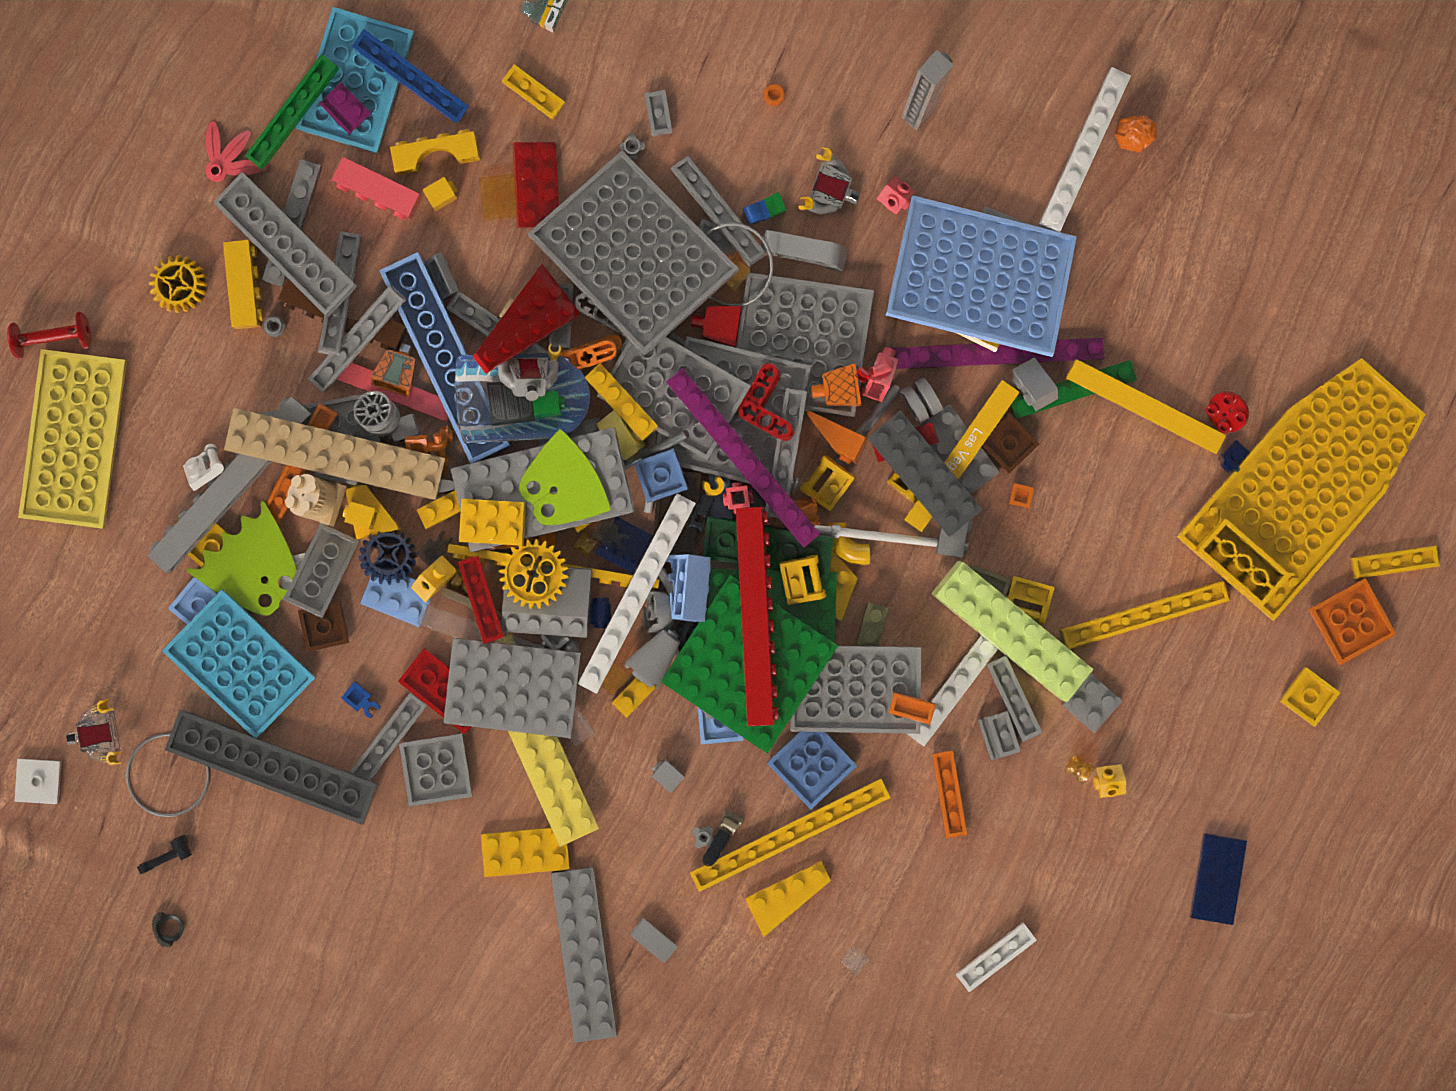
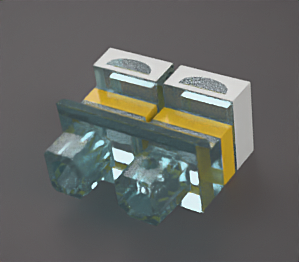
M536 0L535 4L524 1L520 11L529 17L532 23L554 33L561 17L560 13L563 12L567 0Z

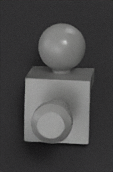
M541 635L540 637L543 641L533 646L539 648L550 647L551 649L558 650L564 645L565 651L579 652L580 649L578 642L570 640V636Z

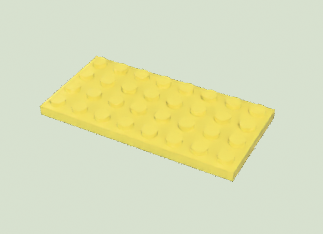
M40 350L18 518L105 529L127 360Z

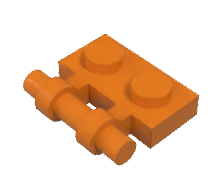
M441 433L433 434V442H428L427 435L406 436V449L430 455V452L436 451L437 456L446 458L442 474L448 472L449 460L445 456L444 449L446 444L445 440L442 439Z

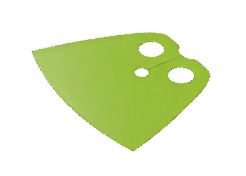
M559 429L538 453L519 484L521 495L524 500L533 504V514L542 525H559L574 522L611 510L605 490L591 463L579 447ZM531 481H537L540 484V491L535 495L530 494L527 490V485ZM551 487L557 488L556 494L550 493ZM544 504L554 506L555 512L551 517L543 516L541 508Z

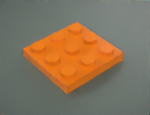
M1366 578L1308 608L1338 665H1342L1397 635Z

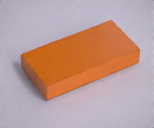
M894 691L888 713L930 725L936 703Z

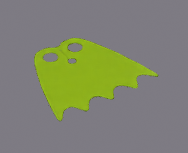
M261 501V514L258 518L253 519L242 515V529L239 534L222 533V549L217 552L203 550L205 565L201 569L187 568L186 570L218 593L221 589H224L240 606L260 615H270L279 607L280 601L288 590L279 587L278 581L280 577L288 576L293 580L297 568L281 530L265 502ZM263 576L268 577L266 584L261 582ZM260 595H270L272 598L271 605L268 607L260 606L258 602Z

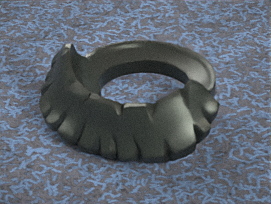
M164 912L154 915L152 930L155 939H157L161 946L171 947L173 942L177 941L183 934L184 925L182 920L176 915H167ZM173 919L178 922L180 929L175 936L161 934L160 926L166 920Z

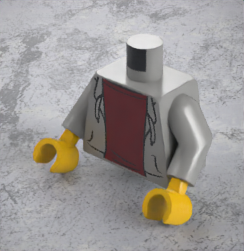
M821 147L824 150V156L817 154L816 157L825 162L821 163L809 197L800 198L805 201V206H799V209L824 215L841 209L844 200L857 204L860 192L849 188L852 178L843 163L832 155L829 148Z
M551 344L549 345L548 356L550 361H548V358L509 359L498 366L500 381L508 388H511L515 396H526V399L529 401L536 400L538 396H544L545 389L550 388L557 380L559 366L557 358L561 354V346L559 345L558 352H552Z

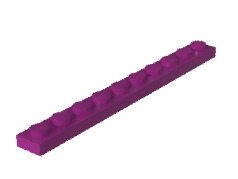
M1104 338L1057 340L1052 357L999 344L996 352L980 344L892 348L896 351L894 358L899 360L896 369L1021 364L1034 357L1039 363L1074 361L1075 359L1079 361L1105 359Z
M682 368L666 381L803 548L820 535L818 530Z

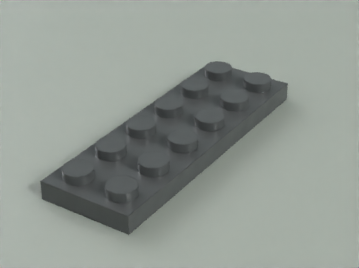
M901 410L867 438L949 537L983 510Z

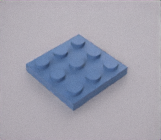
M798 732L767 762L810 810L857 767L826 732Z

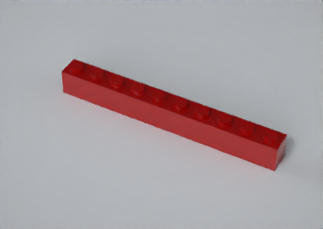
M764 507L736 508L747 726L774 725L776 720H779V708L775 707L774 699L778 698V687L774 685L773 676H777L776 663L772 662V655H775L776 647L775 641L771 642V633H774V620H770V611H773V599L769 598V589H772V578L768 576L767 569L771 568V557L767 555L766 546H770V536L765 531V524L769 523L768 511H764Z

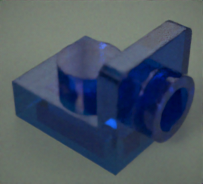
M1235 440L1218 458L1222 462L1220 466L1228 473L1238 472L1240 470L1239 464L1250 451L1238 440Z

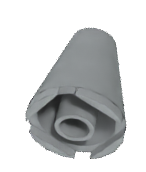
M670 628L668 630L663 629L631 655L624 663L627 669L631 667L634 670L632 674L649 687L655 685V689H658L680 644L679 634Z

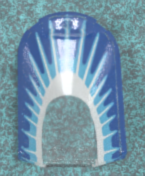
M523 353L513 357L548 358V361H550L548 353ZM473 355L458 356L454 385L458 428L463 442L482 443L551 439L559 429L565 434L572 432L585 418L589 408L590 392L583 373L571 364L568 359L559 356L557 358L559 362L557 380L550 388L545 389V392L558 391L560 397L564 396L565 409H562V416L538 419L535 417V421L492 426L486 383L501 382L498 367L485 374L473 358Z

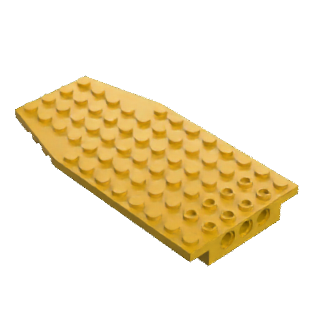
M1360 358L1289 407L1176 537L1268 618L1274 621L1386 493L1402 457L1405 456L1408 450L1407 447L1414 438L1426 414L1366 361Z

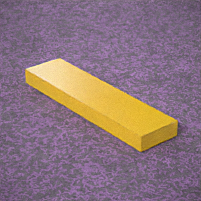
M1437 545L1351 558L1354 579L1440 566Z

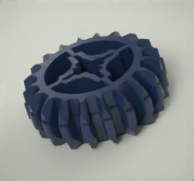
M397 530L392 531V533L385 532L383 534L378 531L376 537L370 534L368 537L370 541L364 540V547L359 549L361 553L359 561L362 562L360 567L361 569H366L364 571L365 575H371L372 581L379 578V584H383L384 580H387L388 585H391V580L395 579L396 583H400V576L406 579L407 573L413 572L411 566L416 565L414 558L417 557V552H414L415 545L410 544V537L404 539L405 534L401 532L397 535ZM384 543H392L394 545L386 546ZM376 548L379 556L376 558V561L372 563L370 560V556L372 551ZM403 550L406 557L404 562L399 565L397 557ZM384 554L392 555V559H385ZM389 567L392 570H382V568Z

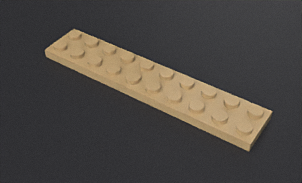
M233 408L224 450L433 500H436L446 459Z

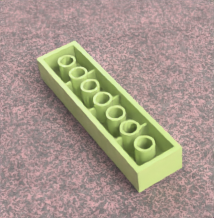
M962 561L955 563L931 593L1057 698L1066 703L1093 671L1092 667Z

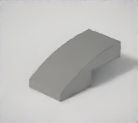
M644 917L629 933L664 963L678 948L675 942L661 933L656 926Z

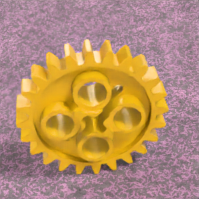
M528 539L526 546L518 545L519 549L511 547L513 554H505L509 560L507 562L501 561V564L506 567L499 570L500 573L505 574V577L499 579V581L506 582L502 590H510L507 597L514 595L513 603L521 600V607H525L529 603V609H533L535 603L538 609L542 608V602L550 606L549 599L558 601L556 594L563 595L564 593L560 588L568 586L563 582V579L570 578V576L564 574V571H567L569 567L562 565L567 559L559 558L562 551L554 553L556 546L552 545L547 548V541H544L540 546L539 539H535L534 545ZM527 554H530L533 558L530 566H526L523 562V558ZM542 556V560L537 567L538 557ZM548 561L553 565V570L549 574L543 570V565ZM536 570V573L539 574L538 578H533L530 571ZM522 574L526 581L520 587L516 584V578ZM532 581L530 592H527V588L530 585V582ZM539 582H543L546 587L542 594L536 591V585Z

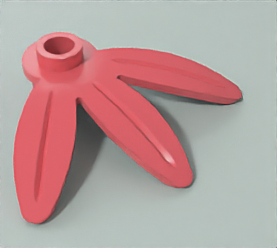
M212 121L209 123L205 142L211 162L206 167V175L211 181L220 182L227 174L238 176L243 172L246 175H252L269 168V164H267L264 170H262L250 160L232 163L246 147L251 137L250 131L242 132L233 138L221 154L219 129L216 122ZM218 167L219 173L214 175L213 169Z

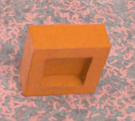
M1013 483L1008 504L1030 509L1034 488Z

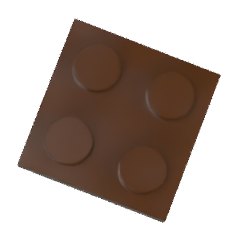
M1009 414L993 429L982 447L1010 474L1039 445V442Z
M341 601L330 603L323 618L303 609L298 610L307 652L350 643Z

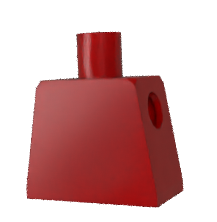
M708 306L705 316L692 315L691 327L702 328L703 339L735 348L741 306Z

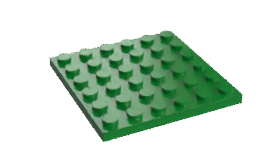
M730 574L707 609L705 622L698 623L664 675L661 683L768 754L839 645L773 602V611H770V620H774V633H771V642L775 641L776 653L772 655V662L776 663L777 676H773L774 685L778 687V698L774 699L775 707L779 708V720H776L774 725L747 726L740 580Z

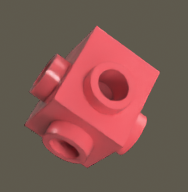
M894 176L877 197V200L897 215L901 209L906 210L909 207L910 198L915 191L907 183Z
M743 482L730 484V488H726V493L723 494L724 506H728V509L733 510L734 514H736V508H750V503H754L752 490H748L747 486H743ZM736 495L742 496L743 499L740 503L734 501Z

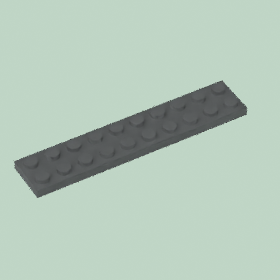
M179 710L165 748L168 752L361 825L365 823L379 785L373 781L264 740L254 738L184 710Z

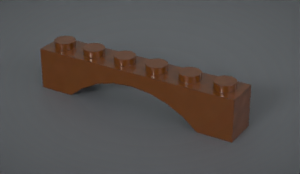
M287 278L278 297L283 302L282 306L293 311L295 307L303 310V315L312 319L318 316L322 318L321 322L323 323L325 315ZM347 318L344 332L348 333L359 320ZM389 319L369 343L372 344L373 341L381 343L380 347L385 350H398L407 333V328L404 324Z

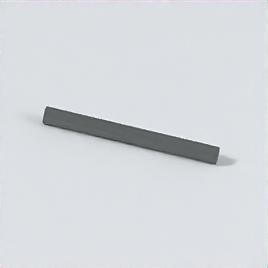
M684 430L623 461L625 470L634 466V462L654 456L689 438V432Z

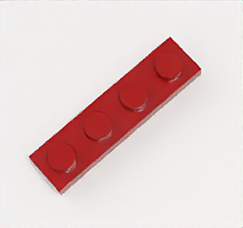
M479 556L459 561L458 565L483 644L504 638Z

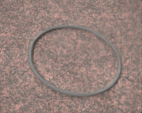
M733 222L720 224L709 230L705 235L708 236L713 231L725 226L743 227L755 233L762 240L769 254V278L763 290L756 297L739 304L725 303L714 298L712 295L709 297L724 306H745L756 301L768 288L773 275L772 253L766 240L753 228Z
M171 733L152 736L139 744L132 753L126 770L128 790L134 801L145 811L161 817L179 816L196 807L206 794L210 780V769L206 766L207 778L201 796L191 807L178 813H157L139 802L130 785L129 772L132 760L144 744L159 737L170 736Z

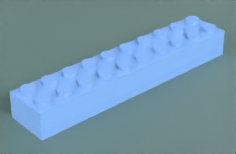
M417 252L379 270L387 288L389 285H392L407 299L398 311L470 463L483 461L511 448L512 446L509 441L463 442L459 429L490 428L496 426H492L488 395L481 381H455L457 358L470 357L422 256Z

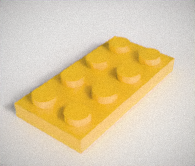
M551 827L481 834L485 877L570 869L568 843L560 847Z

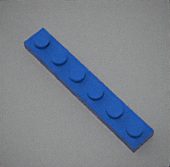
M363 29L352 44L351 48L455 124L460 121L469 108L466 103L365 29Z

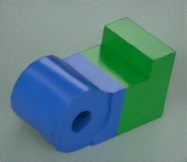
M777 192L766 199L745 207L743 211L749 225H754L786 213V208L780 193Z

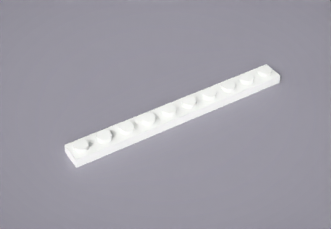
M676 494L578 682L579 685L596 694L598 693L696 504L695 502Z

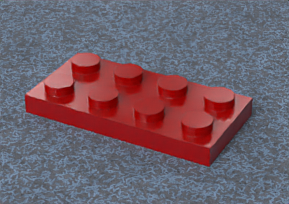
M514 142L512 144L517 228L536 227L559 206L556 142Z
M424 648L398 682L444 718L450 667ZM452 724L463 734H466L471 727Z

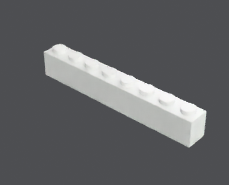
M1113 67L1108 71L1038 224L1039 227L1057 232L1061 231L1131 75Z

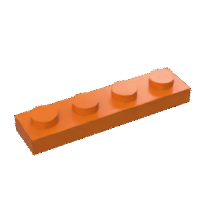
M953 750L931 753L945 837L952 838L967 835Z

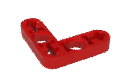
M765 364L761 367L741 402L738 414L745 421L779 440L788 441L795 433L793 425L764 409L781 377L779 368L774 364ZM768 371H769V372L772 371V372L774 373V376H773V377H771V376L768 377V375H766V373H767ZM761 381L767 382L769 384L768 387L761 383ZM759 387L764 388V395L761 398H756V389ZM747 408L751 409L758 415L755 418L754 416L747 414L745 410ZM769 415L771 423L766 427L762 426V418ZM776 425L782 428L786 427L788 430L787 434H782L781 431L775 428Z

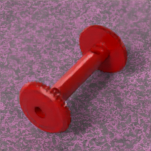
M76 312L75 325L22 334L15 322L10 323L7 328V339L12 355L18 360L23 359L24 346L78 338L81 346L87 349L91 344V330L86 315L82 312Z

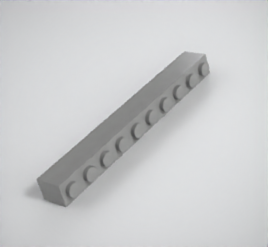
M936 50L918 70L901 118L916 131L934 112L954 66L951 63L952 59L945 52L940 53Z
M291 396L290 398H285L280 403V409L275 415L272 413L270 416L306 425L313 413ZM236 453L237 457L232 462L229 461L223 466L222 474L218 478H213L207 484L208 489L203 494L199 493L192 501L194 503L189 510L185 509L178 516L180 520L165 530V537L161 541L157 540L150 547L149 550L151 552L147 556L164 572L172 573L272 461Z

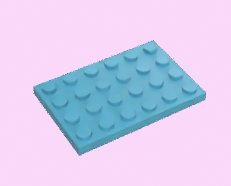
M332 7L317 59L323 54L340 69L298 123L296 129L378 154L400 83L351 48V46L363 29H365L407 60L415 32ZM340 82L371 112V115L351 135L319 104Z
M221 589L162 650L165 655L254 738H257L316 678L224 589Z

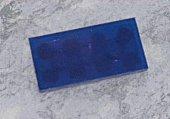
M1203 833L1190 918L1229 925L1234 924L1247 845L1246 840Z

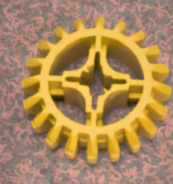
M177 255L175 261L173 257L169 256L168 263L160 260L162 267L154 266V269L158 272L157 274H150L151 277L155 278V281L148 282L149 285L155 286V288L150 290L151 294H157L153 300L156 302L160 301L159 306L162 308L166 307L169 312L174 309L176 313H180L181 307L185 312H188V305L195 309L196 304L194 301L202 302L199 295H206V292L201 289L208 286L207 283L201 282L207 278L205 274H200L203 268L200 266L196 267L197 262L194 260L190 262V258L186 256L182 260V257ZM180 268L176 271L175 275L171 277L166 276L171 270ZM187 269L193 276L194 286L187 283ZM170 281L181 282L183 285L187 287H176L174 286L175 284L171 283ZM163 282L169 285V299L163 291ZM183 292H191L185 299L177 301V298H180Z

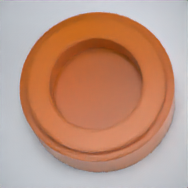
M770 84L765 88L764 100L768 105L778 106L784 101L785 92L780 85Z

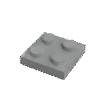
M1090 673L1067 703L1063 702L1061 705L1095 733L1121 704L1122 700Z

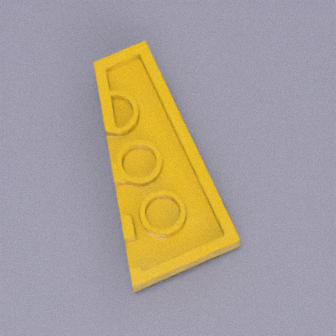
M822 861L745 897L763 937L831 881Z

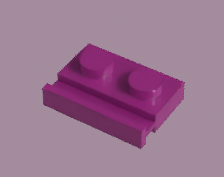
M341 82L319 103L349 135L371 115V112Z

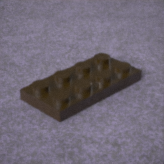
M683 471L689 489L656 500L653 538L676 494L696 503L669 555H695L697 529L692 527L689 529L688 524L700 498L702 475L700 472Z

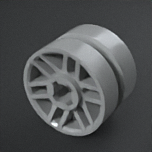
M924 377L913 382L915 390L910 385L900 390L906 406L919 424L929 419L927 410L933 416L943 410L937 395Z
M366 392L358 398L354 406L356 421L373 436H386L393 432L399 423L400 413L397 406L382 392Z

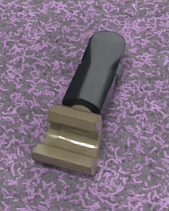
M728 809L720 821L719 827L721 829L718 830L710 847L703 856L702 862L705 866L715 864L731 835L735 834L744 821L743 818Z

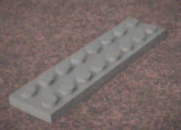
M243 172L213 202L325 316L329 317L356 289L357 285Z
M594 866L551 872L574 1043L617 1037Z

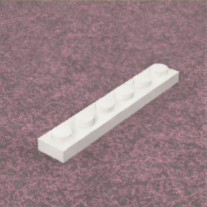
M980 635L930 701L936 703L931 724L920 722V734L908 735L922 746H925L998 648Z

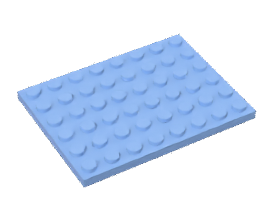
M912 195L885 315L1052 357L1055 351L1077 237Z

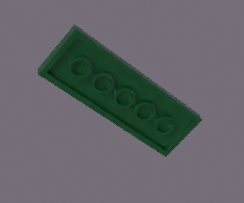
M710 515L707 517L702 556L711 557L710 560L739 565L736 520ZM765 525V531L770 536V546H766L767 555L771 557V568H767L768 570L781 572L779 563L782 561L818 555L819 563L817 565L820 578L829 579L835 536L820 534L803 548L787 528ZM809 565L803 566L804 575L811 577Z

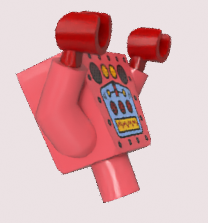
M886 347L882 353H878L869 371L864 366L857 369L858 373L855 376L861 382H866L865 386L860 387V397L864 396L879 402L883 401L899 361L897 358H894L896 354L894 349Z

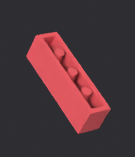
M342 157L332 178V181L337 184V189L345 193L350 190L356 193V198L364 202L369 199L375 202V207L383 211L388 208L394 211L393 215L402 220H405V218L412 220L422 199L419 193Z

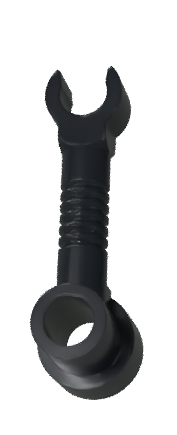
M181 835L169 842L173 850L139 864L137 869L140 875L178 856L180 860L191 856L192 853L187 844L189 841L186 835Z

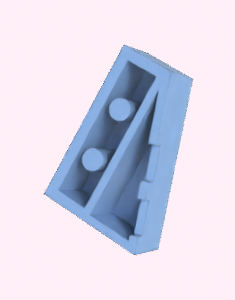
M690 554L668 556L667 562H671L672 574H668V579L673 584V593H670L672 619L705 622L711 557Z

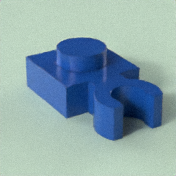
M356 681L341 697L357 712L363 708L368 718L374 717L369 711L371 706L378 710L381 708L377 702H370L368 700L372 694Z

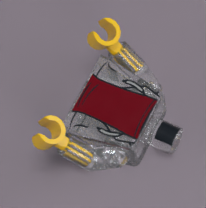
M110 698L91 706L81 716V721L76 723L77 731L66 734V740L69 746L79 744L80 751L86 752L88 757L108 763L109 765L121 764V762L117 761V755L121 754L115 714L112 711L113 707L109 708L107 706V702L110 701Z

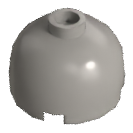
M650 591L646 598L648 600L647 608L643 607L644 629H649L647 633L657 634L663 629H671L675 619H672L670 595L661 591Z

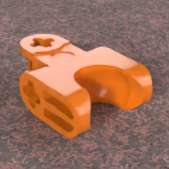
M611 333L589 341L584 345L564 350L559 357L570 362L580 370L584 367H590L613 359L621 350L623 340L618 334Z

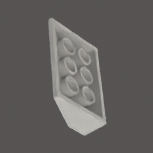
M543 565L544 572L549 574L552 572L553 566ZM569 567L567 571H564V574L570 576V578L563 579V582L568 586L560 588L564 594H556L558 601L549 599L550 606L542 602L541 609H538L536 603L533 609H529V603L525 607H521V600L513 603L515 596L507 597L510 590H504L502 632L587 638L590 629L592 569ZM536 570L530 571L533 578H538L539 574L536 573ZM522 574L517 576L516 584L520 587L525 584V577ZM532 581L530 582V585L527 588V592H530ZM539 582L536 585V591L539 594L544 593L546 589L545 584Z

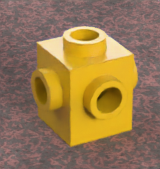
M1121 764L1096 768L1093 786L1095 790L1098 789L1100 798L1126 794V778Z

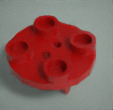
M1223 391L1217 393L1206 407V412L1211 422L1221 433L1226 434L1238 431L1247 424L1249 408L1245 400L1234 392Z

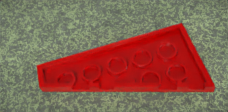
M543 264L538 267L473 355V358L485 374L565 326L581 314Z

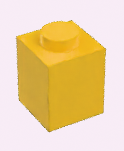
M445 177L423 189L424 194L435 211L458 199L455 195L458 191L452 180L448 182Z
M350 501V504L344 508V522L372 530L378 509Z

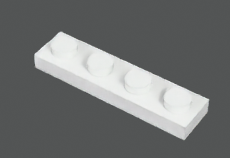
M1022 922L958 971L956 976L968 992H970L1037 940Z

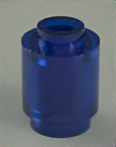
M592 598V603L590 604V624H593L596 629H606L611 621V603H609V598Z

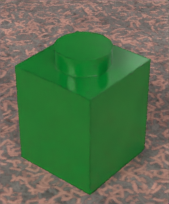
M558 391L545 392L544 396H538L533 401L535 417L538 419L562 416V409H565L564 396L560 397Z

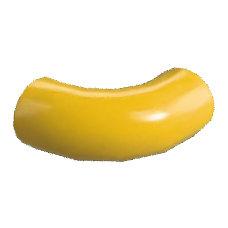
M842 522L825 524V526L832 524L840 525V528H847L846 523ZM839 536V538H835L833 550L837 556L849 563L870 564L869 544L856 543L850 537Z

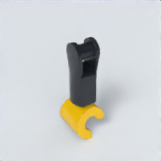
M716 476L714 479L716 482L714 489L710 488L709 483L703 481L702 485L705 494L702 493L689 521V529L692 527L701 533L715 501L713 495H718L724 490V481L719 476ZM697 513L703 516L701 522L695 519Z

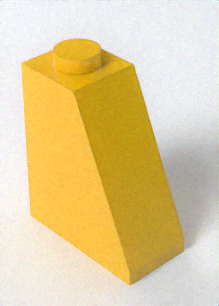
M358 482L357 485L350 484V488L345 490L348 505L352 501L378 509L372 530L353 525L358 540L368 538L370 534L376 536L378 531L383 534L385 532L390 533L394 530H401L399 523L369 485H363L362 482Z

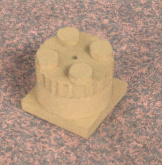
M310 474L297 475L291 480L285 504L297 516L334 527L347 486Z

